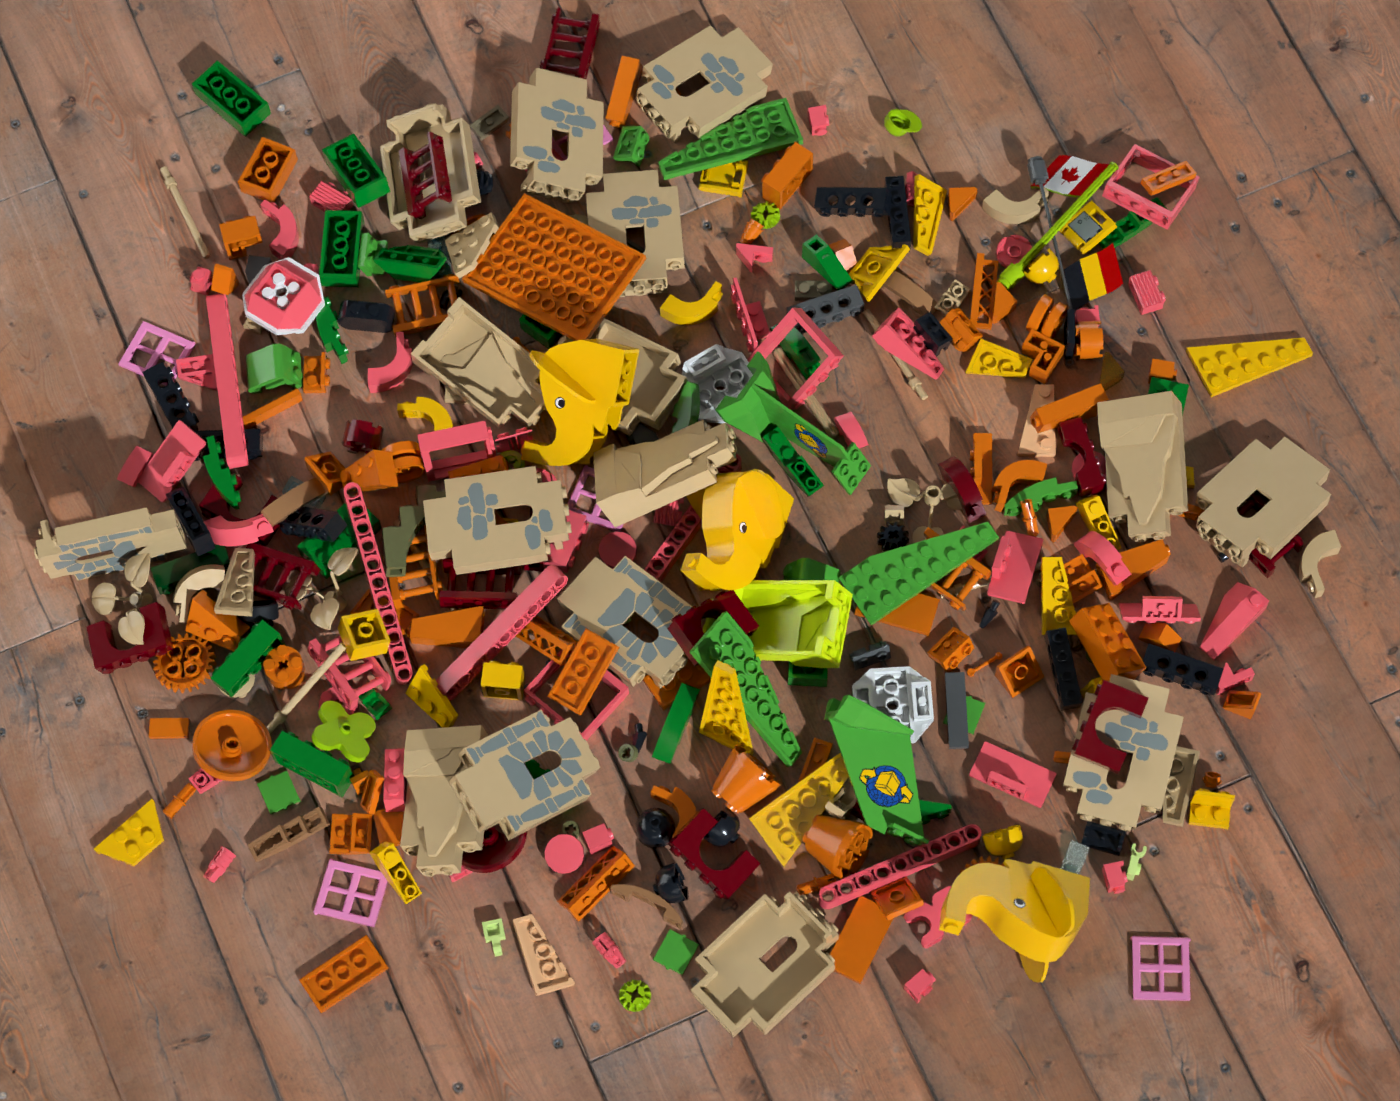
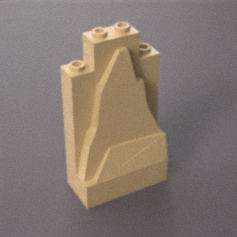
M459 297L448 309L447 318L426 342L422 340L411 353L412 362L427 375L436 377L498 428L502 424L505 426L509 422L511 414L528 428L531 424L535 425L540 420L542 411H547L541 386L538 384V381L540 382V369L532 362L528 351Z
M1172 391L1097 402L1101 448L1105 451L1108 516L1115 523H1125L1127 520L1128 536L1138 543L1145 542L1146 539L1162 540L1167 536H1171L1170 514L1181 515L1183 512H1188L1182 403Z
M701 420L654 442H643L622 448H616L614 444H611L593 452L597 505L614 527H618L716 483L718 468L736 461L737 447L734 443L736 435L733 429H729L725 423L712 428L710 425L707 426L704 420Z
M482 725L407 730L403 775L408 781L400 847L407 855L417 856L416 867L424 876L432 877L436 874L450 876L453 873H461L463 851L471 853L475 850H482L484 831L481 833L477 831L449 783L454 775L466 770L458 754L465 747L489 736Z

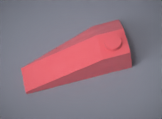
M898 307L878 327L872 337L887 352L937 380L944 371V367L933 351L926 348L923 342L925 339L922 335L918 336L913 328L915 326L913 321Z
M1237 582L1224 595L1200 645V649L1215 660L1266 610L1269 600L1255 588Z

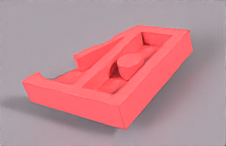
M213 354L176 359L178 378L180 380L217 391Z

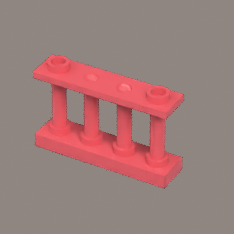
M341 636L325 644L319 643L316 638L309 641L307 652L318 667L329 657L327 654L328 650L343 643ZM347 653L339 656L324 673L349 710L357 706L359 695L378 685H381L386 692L389 690L391 683L389 673L383 670L374 656L362 658L364 661L363 665L344 674L339 671L337 666L349 660ZM368 670L375 677V679L356 689L352 688L348 683L349 680Z

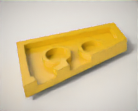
M980 338L966 374L1025 378L1033 359Z
M423 664L419 667L405 694L442 728L452 727L458 714L448 698L441 694L437 688L439 684L435 678L432 680L427 672L429 669Z

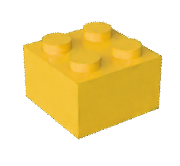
M378 609L341 616L337 629L343 644L347 647L346 652L350 661L387 653L391 641Z
M498 661L483 663L481 688L484 697L523 701L525 685L523 666L514 662L508 664H500Z

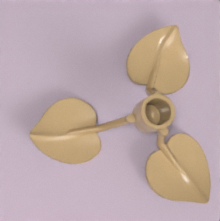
M906 478L888 479V494L894 504L904 505V508L912 506L913 501H919L924 497L925 503L930 506L929 528L932 527L933 508L939 503L940 499L943 502L946 501L949 508L962 510L956 493L948 483L941 490L939 487L931 485L919 496L920 487L914 480ZM920 526L913 532V543L926 540L924 531L927 527ZM933 527V528H931L933 531H935V532L938 533L939 535H944V533H943V531H942L941 528H939V527Z
M357 548L339 549L332 554L327 566L331 570L330 576L336 591H329L326 595H323L309 586L312 582V577L307 576L296 597L297 601H299L306 595L307 590H310L324 599L323 603L314 606L310 616L313 623L320 628L330 630L336 614L343 611L347 605L346 600L341 597L343 592L339 589L334 574L340 576L346 572L357 555ZM299 574L288 582L284 591L286 596H289Z
M150 553L133 556L125 565V577L128 581H131L130 585L138 592L133 593L130 597L115 596L116 587L113 584L101 583L92 593V604L101 615H108L114 610L115 600L130 601L136 607L127 611L126 617H122L118 623L120 636L125 641L136 645L144 644L143 634L145 629L144 617L138 610L140 607L152 604L153 602L151 594L145 593V590L140 589L146 584L149 577Z

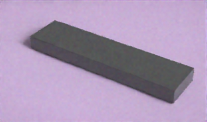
M965 672L945 673L949 749H969Z

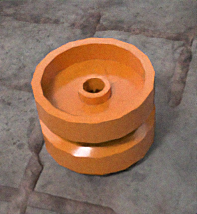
M1044 294L1028 320L1026 331L1030 332L1031 329H1034L1053 339L1063 324L1069 306L1061 302L1054 305V299Z
M415 441L396 442L381 450L392 452L398 483L413 481L426 472L423 459L421 458L419 443Z

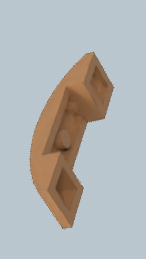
M895 270L881 286L882 289L886 287L914 307L913 310L921 316L929 312L934 314L937 311L935 308L937 302L928 293Z
M313 478L273 501L261 513L273 527L285 520L291 513L311 501L314 502L323 497L328 491L317 478Z
M616 884L611 886V894L628 903L631 897L634 896L665 912L663 915L665 922L679 929L683 928V921L676 910L655 893L633 885Z

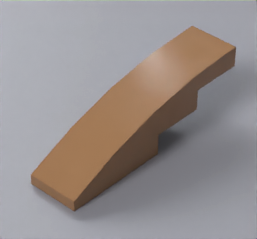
M317 807L304 816L299 815L285 825H278L249 843L248 847L255 862H259L310 837L330 825V822L323 808Z

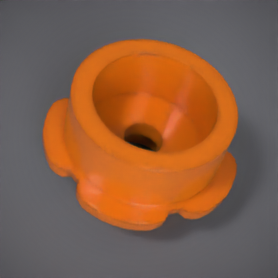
M1206 772L1205 777L1202 778L1205 785L1209 788H1216L1222 783V780H1220L1221 775L1216 772Z

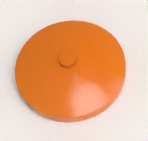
M222 710L210 714L199 723L192 741V751L198 765L209 775L224 781H242L257 775L268 763L272 747L271 737L265 725L255 716L239 710Z

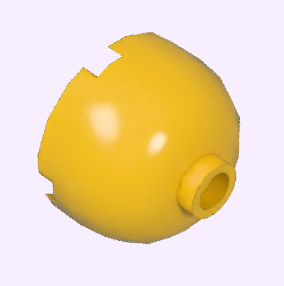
M1050 248L1046 249L1048 251L1046 255L1041 253L1027 266L1030 269L1027 273L1025 270L1023 271L1025 277L1030 282L1042 284L1047 281L1050 283L1057 277L1055 273L1059 268V261Z
M1020 825L1008 826L1006 829H997L982 836L987 850L992 855L1003 856V859L1015 856L1014 852L1020 849L1023 842Z

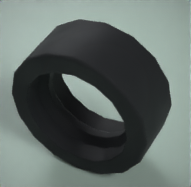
M272 600L253 601L252 617L242 616V620L244 622L275 620L279 617L278 602Z

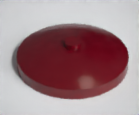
M499 823L484 831L482 850H475L471 853L463 851L462 866L476 873H490L506 867L522 851L526 842L527 831L508 840Z

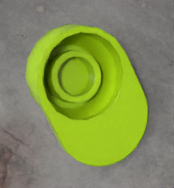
M893 109L885 116L884 126L891 135L900 137L907 132H919L922 128V122L916 114L909 110Z

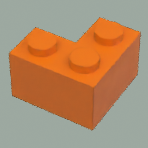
M255 215L245 216L234 221L228 220L219 224L229 260L247 256L245 247L263 243Z
M1031 329L1023 342L1021 353L1034 359L1030 366L1029 377L1046 384L1061 360L1065 346L1034 329Z

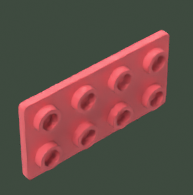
M737 277L733 278V285H730L732 292L730 295L733 304H736L737 318L742 322L741 330L743 336L747 337V349L749 353H753L758 348L757 340L766 338L770 331L760 301L745 305Z
M179 420L144 468L138 483L159 501L165 502L167 500L166 494L175 489L207 442L184 422Z
M1006 531L1005 536L1001 537L992 566V578L987 591L988 596L1022 604L1025 603L1043 545L1042 538Z
M1142 596V603H1119L1122 620L1129 623L1145 621L1147 623H1155L1156 621H1164L1166 623L1184 621L1185 623L1193 624L1201 621L1197 605L1182 604V597Z
M984 742L969 773L970 777L1038 808L1042 807L1057 775L1051 770L989 742Z

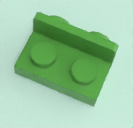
M623 126L613 158L616 161H632L636 166H640L647 143L649 142V134L642 126Z
M362 233L358 268L367 276L383 275L384 270L373 259L382 248H388V242L386 240L376 241L369 233Z

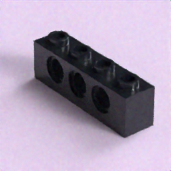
M904 176L885 177L884 188H887L892 194L890 213L888 215L891 246L893 248H902V245L906 244L911 249Z
M817 187L814 209L819 215L829 217L830 215H838L840 217H847L848 215L882 217L890 213L892 194L887 188Z
M161 362L143 371V375L172 429L180 420L193 431H198L197 423H199L195 412L190 413L188 408L191 405L186 397L182 398L180 394L182 389L179 383L173 382L171 377L174 374L170 367H165L164 363ZM168 382L167 386L160 387L161 383ZM172 397L177 398L175 402H168ZM179 413H185V416L182 418L176 417Z
M244 429L248 459L263 457V435L261 429ZM223 430L194 431L206 442V437L214 436L216 442L220 441L221 445L224 444ZM209 448L202 449L195 461L203 459V456L209 455ZM222 448V452L219 453L220 458H226L225 448Z
M184 487L167 493L166 496L172 510L174 509L183 531L197 556L216 549L210 532Z
M301 507L288 515L285 520L278 523L281 526V531L286 535L333 542L347 526L338 512L309 507Z
M1066 627L1046 631L1044 638L1060 709L1064 711L1080 708L1083 701Z
M1150 643L1143 658L1146 669L1143 671L1145 675L1160 677L1168 683L1175 682L1181 684L1186 689L1193 688L1199 690L1201 694L1207 696L1215 695L1224 669ZM1164 662L1167 667L1161 668L1157 663ZM1181 668L1186 673L1179 674L1176 669ZM1195 675H1202L1204 680H1197Z

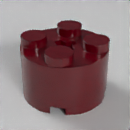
M353 419L351 423L348 420L342 445L347 447V452L357 454L358 451L368 454L373 449L379 450L384 431L383 427L379 425L377 428L372 427V422Z

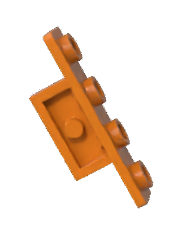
M974 433L973 450L970 449V461H973V467H970V474L983 499L981 500L982 504L991 505L992 434Z

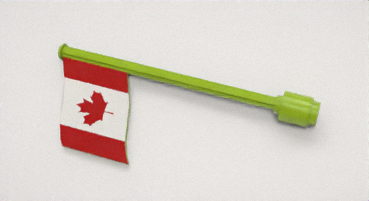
M1059 155L1047 168L1049 178L1043 184V187L1048 191L1078 199L1019 263H1011L999 275L997 282H1001L1007 290L1013 289L1025 276L1023 273L1024 268L1112 173L1118 170V165L1115 162L1103 164L1090 162L1074 156ZM1035 183L1030 186L1031 189H1040V186L1035 185Z

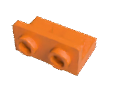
M321 352V356H304V393L327 392V386H330V376L327 375V369H330L331 363L330 358L326 356V352Z
M953 627L927 653L931 659L943 666L946 673H950L974 650V645L968 635Z

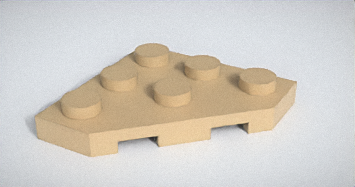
M492 212L445 240L454 272L458 278L463 277L476 268L478 257L480 254H484L490 244L489 238L492 233L495 234L499 227Z

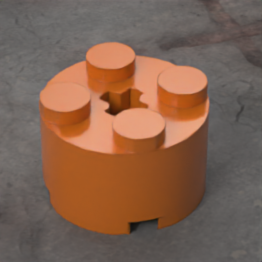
M1101 321L1077 322V325H1075L1076 345L1074 347V356H1078L1079 359L1103 357V354H1099V351L1103 350V329L1098 328V325L1102 324Z
M279 645L267 654L263 662L264 671L269 682L277 689H294L304 680V662L299 652L292 647Z

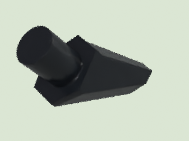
M993 599L990 607H986L979 627L985 628L997 615V608L1000 605L999 601Z
M641 723L634 725L636 733L633 734L632 745L638 749V753L647 736V733L643 731Z

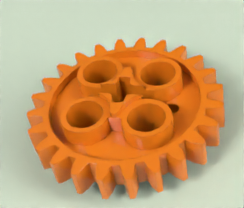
M179 633L176 640L171 636L173 650L167 651L165 655H156L158 660L153 661L156 666L153 668L154 672L157 673L155 675L162 686L165 685L167 690L172 688L175 693L178 689H180L181 693H184L185 688L192 692V687L194 686L196 689H199V683L206 685L204 679H211L209 673H213L214 668L212 666L217 665L214 660L216 655L213 647L210 646L208 640L204 641L201 637L197 639V636L194 634L190 638L189 634L186 633L182 638Z

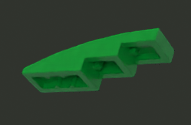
M1155 197L1154 199L1150 200L1166 208L1158 197ZM1130 211L1126 217L1115 222L1117 228L1098 244L1102 249H1105L1113 243L1114 248H1116L1153 222Z
M681 683L654 749L653 758L669 764L672 763L677 746L680 744L685 727L690 720L700 689Z

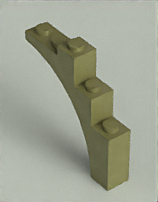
M428 484L416 486V506L405 505L399 507L400 527L388 526L382 528V547L386 577L405 576L406 557L409 547L415 536L426 525L423 500L446 497L445 490L436 492L435 485Z

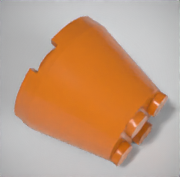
M739 744L732 749L711 790L716 797L726 800L725 805L732 812L735 811L736 813L744 812L774 792L781 785V782L774 780L775 775L763 763L750 753H746V749Z
M816 815L810 830L806 831L802 838V841L805 842L806 851L839 879L857 873L868 855L869 850H867L868 840L873 836L872 829L862 822Z

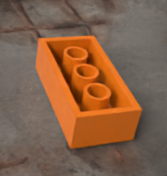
M1110 603L1081 608L1069 621L1103 681L1109 682L1111 674L1134 680L1146 669L1144 662Z

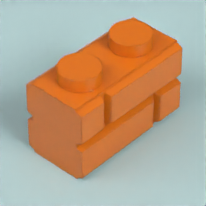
M960 308L950 310L946 317L939 322L953 338L952 345L958 351L971 350L975 343L983 337Z

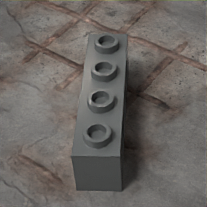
M853 285L787 307L786 315L792 308H802L807 315L812 316V321L819 328H822L828 323L840 322L846 317L860 315L864 312V302L857 285ZM840 304H846L847 306H846V307H841V306H839V305H840ZM827 309L830 312L824 313L822 310ZM799 323L794 326L801 334L807 332Z

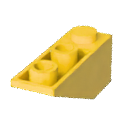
M1091 495L1076 502L1081 517L1089 531L1101 534L1117 550L1121 549L1122 547L1100 496Z
M384 842L369 852L378 869L405 904H408L422 894L393 843Z

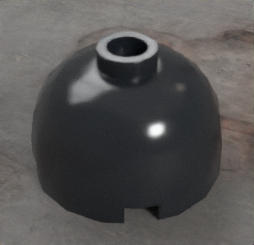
M726 806L725 812L721 810L714 817L718 822L704 837L709 843L719 847L725 846L729 842L733 844L740 836L737 833L740 829L739 818Z
M661 808L645 810L639 816L636 823V833L639 841L652 849L668 845L675 832V822L672 816Z
M674 862L662 867L657 872L656 884H653L655 894L660 895L665 901L673 904L689 899L688 887L684 888L683 880H685V877L677 863Z

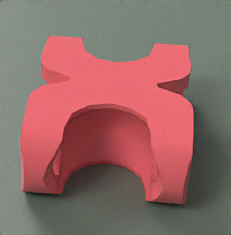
M951 886L935 893L932 897L931 906L923 902V906L905 913L903 917L908 924L919 920L929 924L931 930L921 939V945L925 949L940 942L944 937L945 931L939 930L942 905ZM966 914L964 926L971 921V914Z

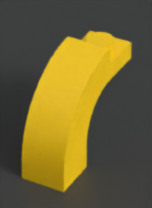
M715 281L706 295L696 302H684L670 294L660 307V316L679 325H695L710 319L718 311V302L723 296L722 284Z
M416 396V403L408 401L397 403L399 418L426 419L433 424L434 431L453 427L447 410L432 399Z

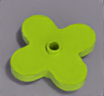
M325 701L318 711V716L323 724L317 726L312 733L314 745L325 751L333 749L341 751L340 754H343L352 762L359 763L364 761L370 752L369 745L365 739L370 737L376 728L374 719L362 712L349 715L338 702Z

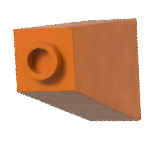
M621 56L606 114V120L611 126L620 127V125H626L643 71L639 59Z
M1100 383L1035 409L1030 416L1031 424L1037 433L1058 428L1059 422L1078 417H1081L1082 420L1089 419L1098 415L1097 402H1104L1109 399Z
M1163 539L1120 552L1121 560L1131 575L1116 586L1113 585L1103 569L1096 563V569L1109 601L1168 562L1171 552L1169 546L1164 544Z
M478 606L414 618L411 625H408L407 637H410L412 644L468 648L483 633L484 607Z

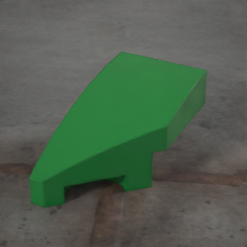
M375 689L359 695L360 702L376 720L392 709L387 700L380 693H376Z

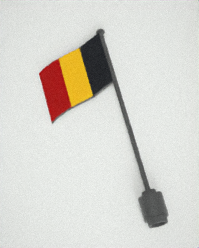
M1035 156L1028 159L1027 168L1031 183L1040 186L1049 228H1051L1053 224L1043 187L1049 176L1045 160L1041 156ZM1056 237L1052 238L1069 309H1075L1076 311L1088 302L1108 295L1123 285L1113 243L1102 251L1079 259L1063 269Z

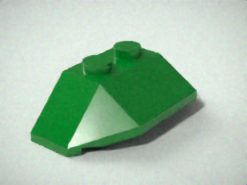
M404 245L395 246L390 249L382 248L373 260L394 279L421 283L429 281L440 270L447 259L440 249Z

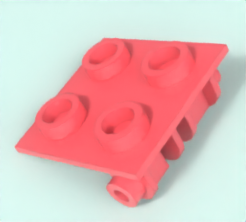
M527 427L515 430L516 434L510 436L508 432L497 435L498 439L494 440V442L498 441L499 445H496L497 453L511 450L508 440H510L512 450H514L512 442L514 438L518 449H520L517 437H519L522 447L525 441L533 440L532 435L528 436V432H531L532 429L527 430Z

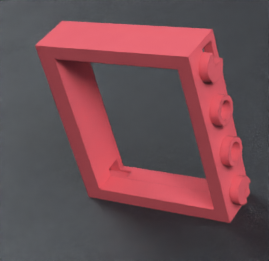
M1134 144L1119 165L1118 170L1114 172L1107 182L1102 197L1168 230L1196 189L1200 177L1196 175L1194 179L1179 184L1187 190L1174 209L1170 211L1118 184L1133 162L1154 173L1176 165Z
M792 308L747 359L750 362L756 352H760L766 359L797 323L824 350L828 357L792 398L773 378L780 401L790 410L798 409L801 405H804V400L816 392V387L829 377V372L839 366L838 363L844 357L802 308Z
M486 421L417 435L428 482L449 478L448 471L497 456L491 426L487 427ZM484 440L485 450L435 461L431 460V451Z
M562 649L557 653L558 657H561ZM551 660L523 691L526 697L525 701L529 705L537 706L547 717L554 720V724H557L565 719L534 695L561 666ZM608 670L601 681L614 690L617 695L582 733L580 732L586 741L629 694V687Z

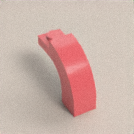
M264 200L260 204L262 212L280 225L279 234L269 244L271 254L280 260L287 257L291 258L296 251L299 241V232L295 218L286 205L283 204L279 208L274 202L270 203Z
M396 332L397 353L394 360L384 367L368 368V387L370 393L391 390L401 384L409 375L413 366L411 357L413 351L412 348H409V339H405L404 332Z
M263 514L236 522L227 521L221 515L203 521L210 532L213 543L220 546H241L259 541L258 537L274 532L273 527Z
M1090 531L1073 543L1080 554H1083L1085 558H1092L1099 564L1114 586L1131 575L1121 560V554L1101 534Z

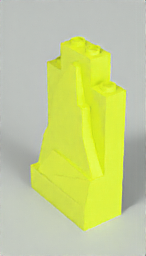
M752 580L747 586L734 590L759 625L758 629L749 638L754 645L753 650L756 657L759 656L761 661H790L795 666L816 668L840 667L853 594L835 580ZM706 618L703 626L704 633L715 622L714 618Z

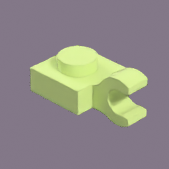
M1135 843L1131 847V857L1126 873L1127 879L1132 881L1135 875L1139 876L1142 864L1138 863V861L1147 851L1146 846H1144L1142 852H1137L1135 850Z
M502 918L482 922L486 943L492 942L495 957L503 955L500 940H505L506 937Z

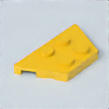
M904 244L902 248H893L892 246L869 247L851 270L849 275L853 283L857 285L859 291L868 302H870L909 252L908 245Z
M154 800L148 801L98 844L94 851L98 854L109 856L114 860L123 861L131 866L138 864L164 841Z

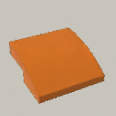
M1083 554L1064 564L1073 604L1103 587L1095 570L1091 569Z
M385 808L375 811L373 816L379 844L390 842L395 847L399 846L404 811L386 812Z
M332 814L329 854H370L372 814Z

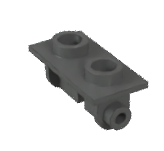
M879 641L869 646L870 651H866L865 647L852 651L849 656L851 661H853L854 670L856 671L890 659L889 644L886 641Z

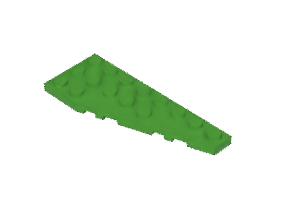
M727 611L723 612L689 653L710 677H712L713 668L717 660L727 663L736 669L747 721L786 767H790L802 754L793 731L790 732L785 721L787 718L778 706L780 702L768 676L763 673L760 666L761 660L754 653V645L751 639Z

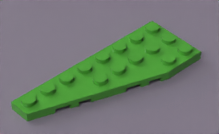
M782 98L746 109L745 113L740 116L739 114L736 115L732 121L725 125H719L701 136L698 141L687 144L683 150L676 151L660 160L658 166L663 179L667 180L786 149L795 142L801 145L803 144V138L787 99Z
M989 522L981 523L872 555L840 576L839 580L845 589L853 594L852 599L872 626L999 539V536Z

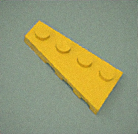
M918 174L915 176L913 248L929 256L933 251L947 190Z
M1041 557L1042 635H1045L1046 631L1065 627L1067 635H1077L1069 622L1076 614V611L1074 610L1062 557Z

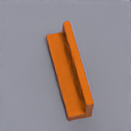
M977 253L970 321L978 329L991 330L999 261L985 260L984 253ZM983 265L994 266V271L987 275L983 271ZM985 281L992 285V288L988 291L981 287V284ZM984 297L990 301V305L986 308H983L980 304V300ZM985 314L989 319L988 324L977 323L978 317Z
M538 615L516 635L517 638L561 666L565 665L569 651H573L578 643L577 640ZM530 629L533 631L535 636V639L533 640L530 639L528 634V630ZM543 638L547 640L549 646L547 649L543 647L541 640ZM556 647L563 650L561 657L557 656Z
M612 846L557 902L567 909L574 919L579 922L610 891L611 886L616 885L635 865L623 851ZM614 854H617L613 859L609 860ZM571 897H574L568 904L566 903Z

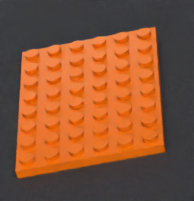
M524 193L490 239V244L484 254H480L478 257L476 268L464 275L462 280L467 285L574 341L586 340L591 338L647 258L641 252Z

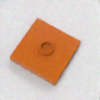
M907 876L871 891L873 900L887 920L924 905L923 899Z

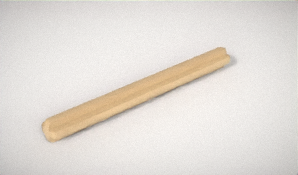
M778 347L773 351V356L798 391L805 382L783 349ZM813 394L808 396L804 401L827 435L832 439L838 437L839 431Z

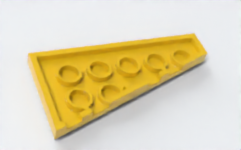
M1305 337L1186 348V352L1210 397L1313 355Z
M717 660L712 672L699 733L730 749L739 744L746 749V753H750L753 756L754 751L736 669L727 663Z
M841 753L749 818L783 867L786 866L803 842V835L806 831L810 830L814 817L824 813L828 801L837 795L849 778Z

